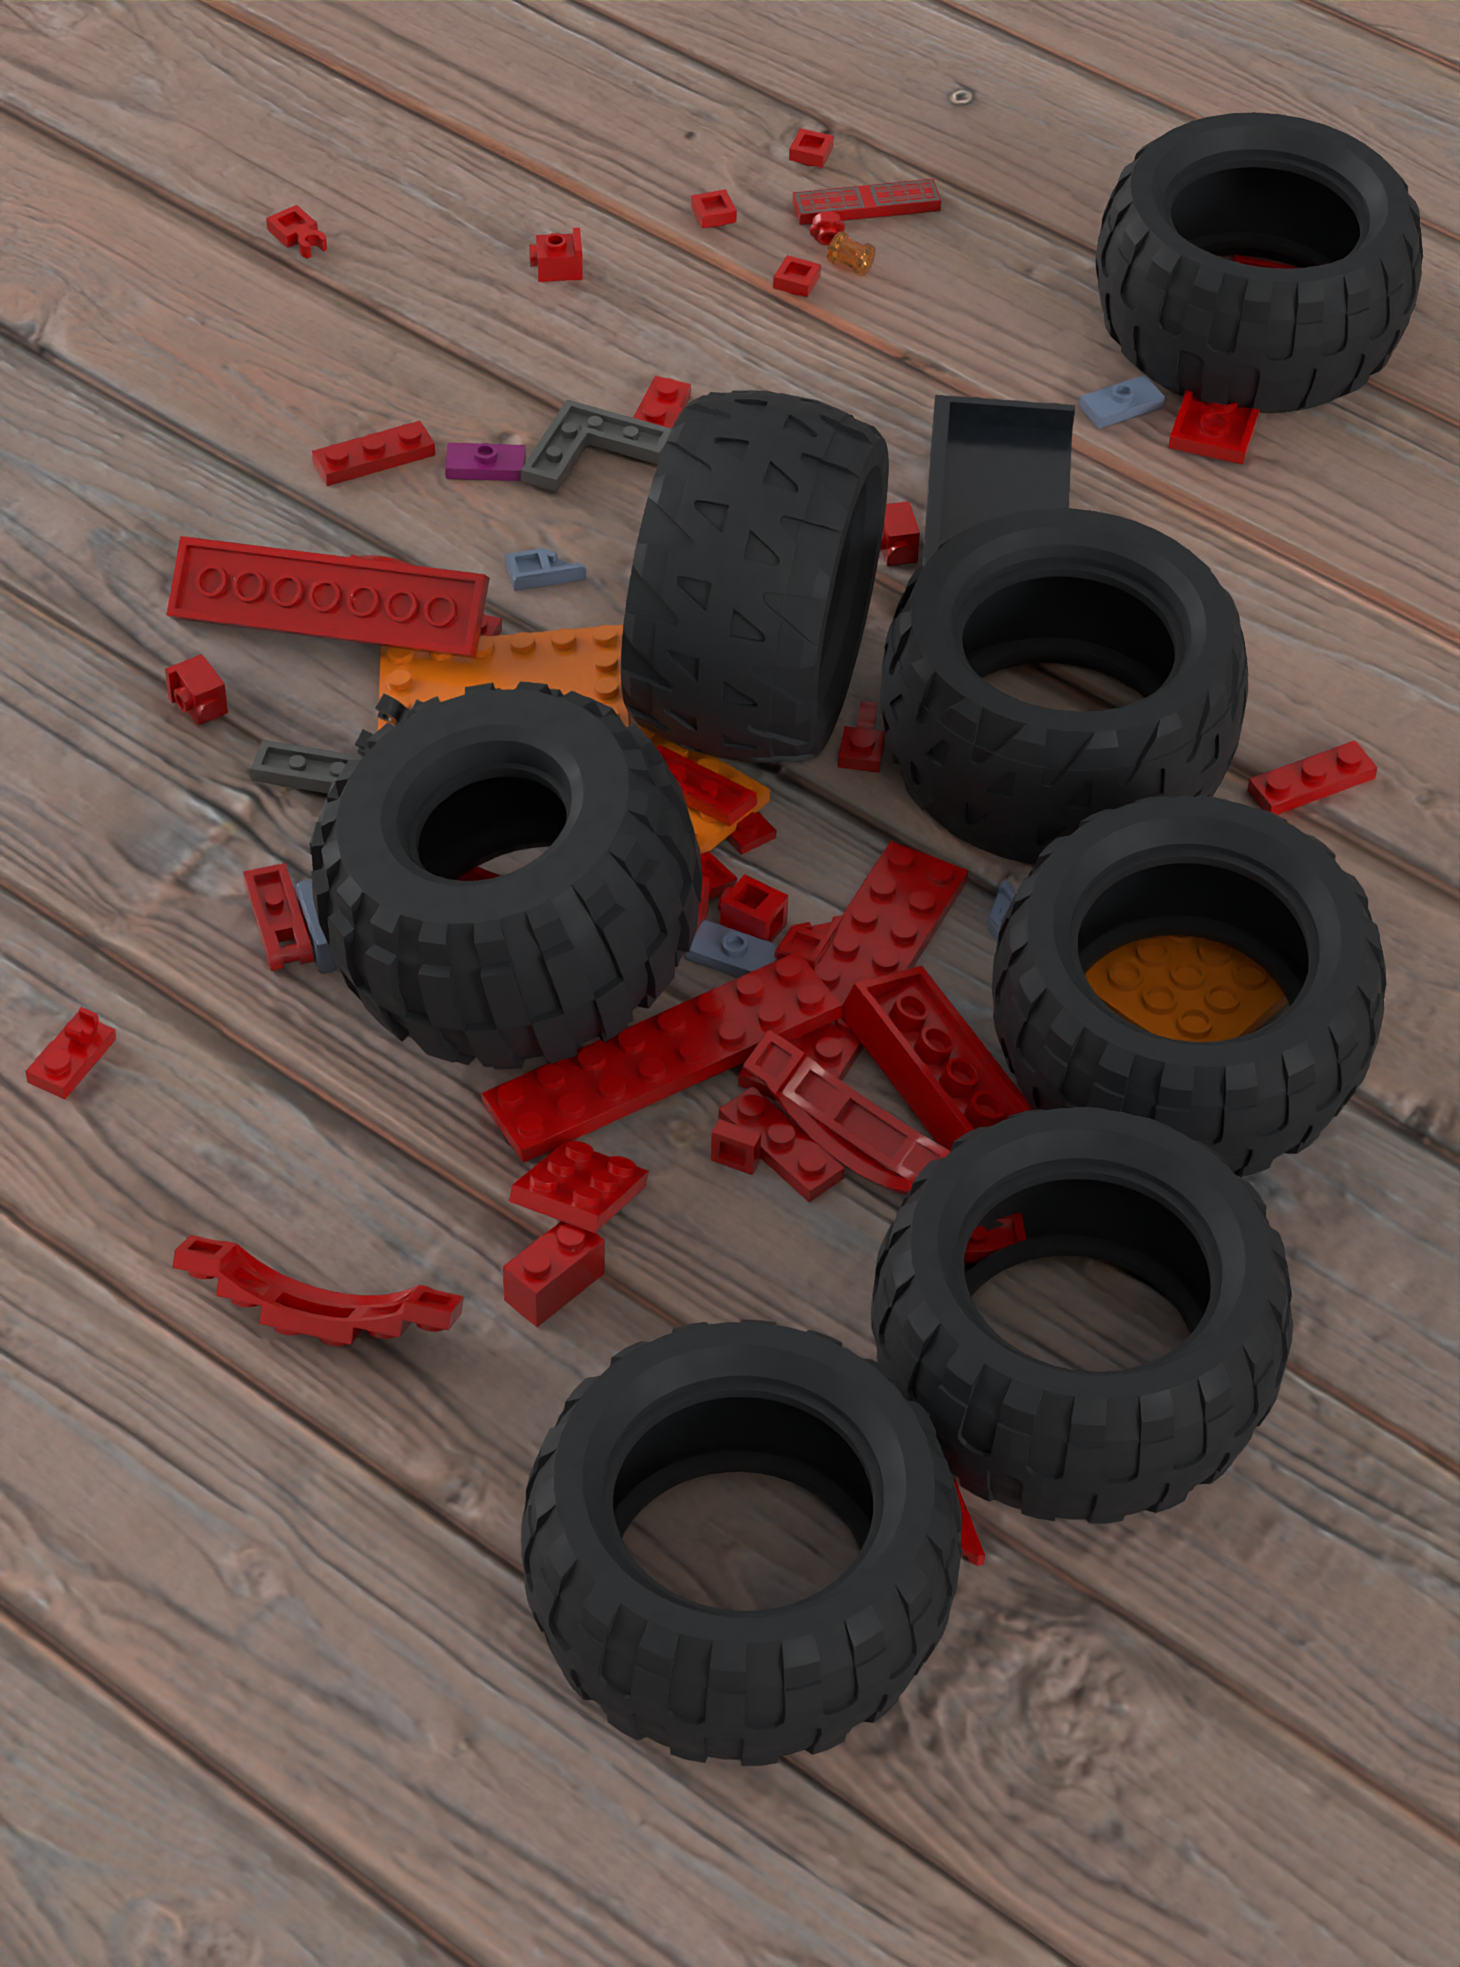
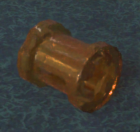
M841 231L831 240L828 247L827 260L832 264H844L852 268L855 274L863 276L873 264L876 249L875 246L869 243L862 245L851 240L847 233Z

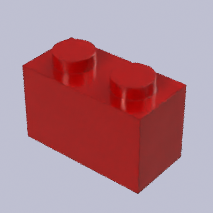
M560 1221L503 1266L504 1301L535 1327L540 1326L605 1274V1240L596 1232L593 1233Z

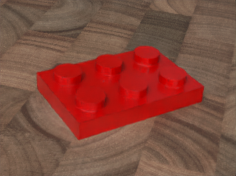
M565 1141L512 1185L509 1202L595 1233L646 1187L649 1171L637 1167L634 1161L626 1157H610L593 1151V1147L587 1143Z

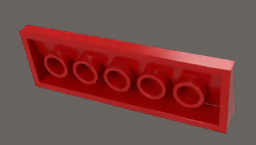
M923 966L854 983L842 1006V1018L937 1144L950 1151L955 1140L978 1127H990L1003 1120H1007L1010 1115L1033 1110L1023 1094Z

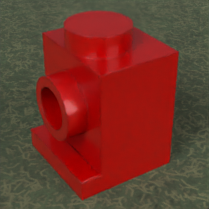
M580 227L573 228V234L551 233L548 235H536V244H529L530 267H537L538 282L583 280Z
M910 502L886 504L880 547L886 566L917 563L920 531Z
M202 654L165 668L168 699L171 703L177 702L183 713L189 712L198 726L228 714L225 683Z
M744 874L733 887H727L719 899L718 910L721 911L720 924L772 943L787 925L789 895Z

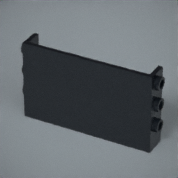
M935 395L922 567H925L929 559L937 552L938 547L945 541L984 521L1026 510L1069 508L1075 405Z

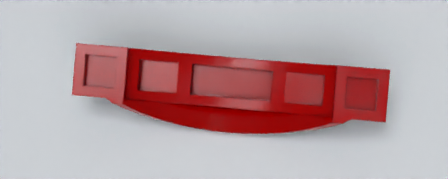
M770 1029L743 1065L746 1071L767 1084L774 1098L790 1118L829 1155L857 1175L885 1189L907 1195L920 1171L930 1161L945 1158L951 1152V1150L949 1151L865 1098L809 1058L803 1051Z
M190 1235L174 1252L173 1268L188 1271L191 1277L197 1279L218 1278L216 1296L231 1299L233 1304L240 1307L262 1306L259 1324L274 1327L276 1332L283 1335L305 1334L318 1337L321 1342L331 1346L351 1345L363 1330H368L371 1336L380 1339L400 1338L412 1322L425 1331H449L462 1313L464 1296L434 1290L424 1285H417L401 1292L383 1295L345 1294L314 1287L268 1267L234 1242L217 1241Z

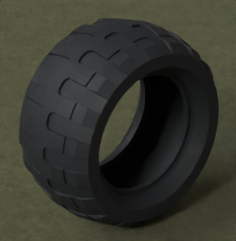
M1256 112L1209 116L1188 122L1149 142L1136 153L1134 161L1125 166L1121 172L1118 183L1106 205L1096 252V273L1105 327L1109 335L1121 346L1122 354L1150 379L1184 397L1186 390L1194 392V397L1201 398V401L1205 403L1213 402L1227 405L1235 402L1238 403V407L1260 409L1261 413L1292 412L1329 403L1358 390L1368 382L1370 375L1381 371L1387 365L1410 322L1422 277L1423 248L1420 213L1416 201L1408 193V185L1380 154L1358 139L1325 124L1299 117ZM1236 254L1261 257L1284 262L1298 268L1257 267L1230 261L1219 256Z
M1206 796L1149 797L1136 800L1135 803L1117 809H1105L1080 821L1078 829L1073 834L1056 838L1038 856L1036 865L1032 868L1028 877L1023 879L1002 919L998 933L992 973L994 1025L1008 1068L1011 1073L1016 1075L1017 1082L1022 1089V1094L1033 1110L1095 1107L1159 1121L1171 1126V1129L1184 1134L1190 1139L1200 1141L1215 1150L1226 1160V1165L1232 1172L1240 1177L1256 1174L1270 1168L1273 1160L1283 1153L1297 1154L1309 1147L1319 1137L1321 1131L1327 1127L1332 1118L1338 1116L1363 1082L1377 1046L1382 1026L1385 989L1387 985L1386 966L1378 926L1372 921L1371 913L1368 909V898L1363 887L1355 876L1340 868L1335 861L1336 854L1314 836L1303 833L1295 826L1287 823L1286 819L1274 813L1226 799ZM1167 935L1199 937L1232 947L1257 962L1277 982L1290 1007L1273 1022L1244 1036L1212 1042L1175 1040L1142 1030L1118 1016L1096 995L1089 985L1085 974L1097 961L1108 953L1137 940Z
M1095 1107L1038 1109L1013 1114L1007 1120H1003L990 1127H978L955 1140L951 1152L945 1158L930 1161L920 1171L912 1184V1188L904 1198L897 1212L895 1223H891L883 1239L876 1263L871 1304V1328L877 1345V1362L898 1379V1390L902 1393L903 1397L906 1400L919 1403L927 1413L936 1430V1437L941 1445L944 1459L948 1462L949 1470L959 1478L960 1486L973 1495L988 1502L997 1500L1010 1507L1020 1509L1023 1515L1049 1521H1055L1056 1517L1070 1520H1087L1089 1524H1107L1123 1521L1126 1515H1132L1144 1510L1158 1513L1184 1502L1188 1492L1192 1491L1196 1485L1212 1484L1221 1477L1251 1440L1256 1426L1259 1427L1277 1400L1293 1337V1320L1290 1306L1292 1292L1284 1244L1279 1232L1270 1227L1269 1221L1266 1218L1267 1206L1249 1182L1238 1178L1226 1165V1160L1215 1150L1200 1141L1192 1140L1184 1134L1171 1129V1126L1150 1118ZM1022 1212L1026 1240L995 1251L978 1263H964L967 1244L975 1228L984 1226L989 1231L1005 1225L996 1219ZM1054 1256L1092 1258L1125 1268L1159 1289L1180 1313L1186 1323L1190 1336L1166 1355L1137 1367L1106 1372L1072 1370L1040 1361L1010 1345L987 1324L978 1312L971 1297L995 1275L1029 1260Z
M741 1319V1322L717 1324L701 1322L674 1328L671 1334L664 1335L651 1342L639 1341L626 1347L611 1357L610 1367L600 1376L585 1378L565 1401L564 1410L559 1415L555 1427L549 1429L529 1474L526 1487V1501L521 1522V1558L526 1596L533 1617L540 1631L544 1633L548 1646L572 1689L583 1700H593L599 1704L607 1715L608 1723L620 1732L637 1741L648 1737L661 1745L670 1747V1755L685 1760L706 1763L707 1758L711 1757L723 1760H741V1766L778 1763L779 1756L790 1755L802 1750H806L814 1755L845 1742L847 1733L854 1726L861 1722L874 1723L884 1716L906 1690L913 1676L919 1673L944 1634L952 1602L956 1594L962 1554V1513L948 1462L944 1459L941 1445L936 1437V1430L929 1416L919 1403L906 1400L903 1397L902 1393L898 1390V1379L885 1367L873 1359L860 1358L850 1350L842 1347L841 1341L813 1330L804 1332L791 1327L776 1325V1322ZM749 1472L774 1476L792 1482L818 1496L843 1519L855 1537L860 1552L848 1569L834 1582L808 1598L772 1609L737 1611L705 1606L668 1590L639 1566L627 1550L622 1537L633 1519L645 1506L674 1486L710 1474Z

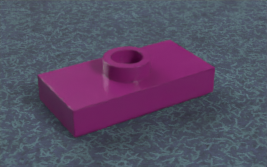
M448 443L445 465L446 479L521 481V469L525 464L526 447L525 445Z

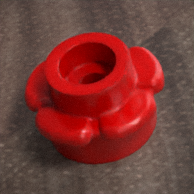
M822 212L813 218L809 232L820 244L832 245L844 236L845 225L841 222V217L837 213Z

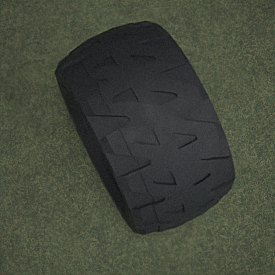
M733 390L732 392H710L708 395H702L689 402L684 407L671 429L651 484L637 539L626 600L621 648V689L625 708L639 726L653 731L661 738L693 752L741 762H803L819 754L825 748L838 721L853 675L869 611L882 541L888 492L889 457L886 441L874 426L857 420L853 415L819 400L771 391Z
M1047 508L1010 513L970 527L941 544L925 567H917L900 598L886 636L882 662L880 703L888 748L892 755L893 763L900 765L901 775L904 778L906 791L921 810L925 809L930 816L954 836L999 857L1036 865L1038 856L1051 842L1058 837L1073 834L1078 829L1080 821L1092 814L1105 809H1117L1135 803L1136 800L1149 797H1213L1222 783L1239 745L1248 697V663L1245 640L1241 629L1240 616L1230 593L1220 585L1215 575L1211 572L1210 567L1173 538L1139 522L1091 510ZM1024 664H1068L1089 668L1114 677L1139 692L1144 699L1125 706L1099 711L1056 710L1036 706L1011 697L994 688L982 678L996 671Z

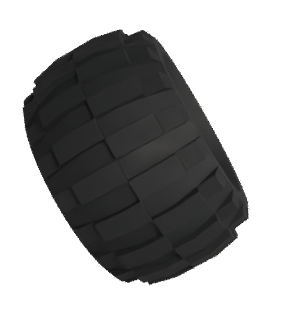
M520 681L515 689L507 690L495 689L493 682L465 687V695L440 702L438 696L412 707L413 715L397 726L390 723L385 724L367 739L368 746L361 751L363 758L361 760H348L337 777L335 785L327 795L322 822H316L311 844L313 871H311L312 891L318 922L348 988L361 1000L366 1010L400 1041L403 1042L409 1036L426 1055L469 1065L477 1057L483 1067L523 1069L525 1059L544 1056L546 1061H550L552 1064L578 1056L576 1046L597 1036L605 1043L628 1028L627 1024L633 1021L632 1010L637 1006L649 1009L675 978V967H678L682 953H689L698 928V911L702 892L700 848L682 789L669 770L667 762L652 741L635 723L626 727L612 707L574 691L563 695L561 690L549 689L547 684ZM549 847L537 859L509 874L480 881L458 880L470 870L496 857L518 850Z

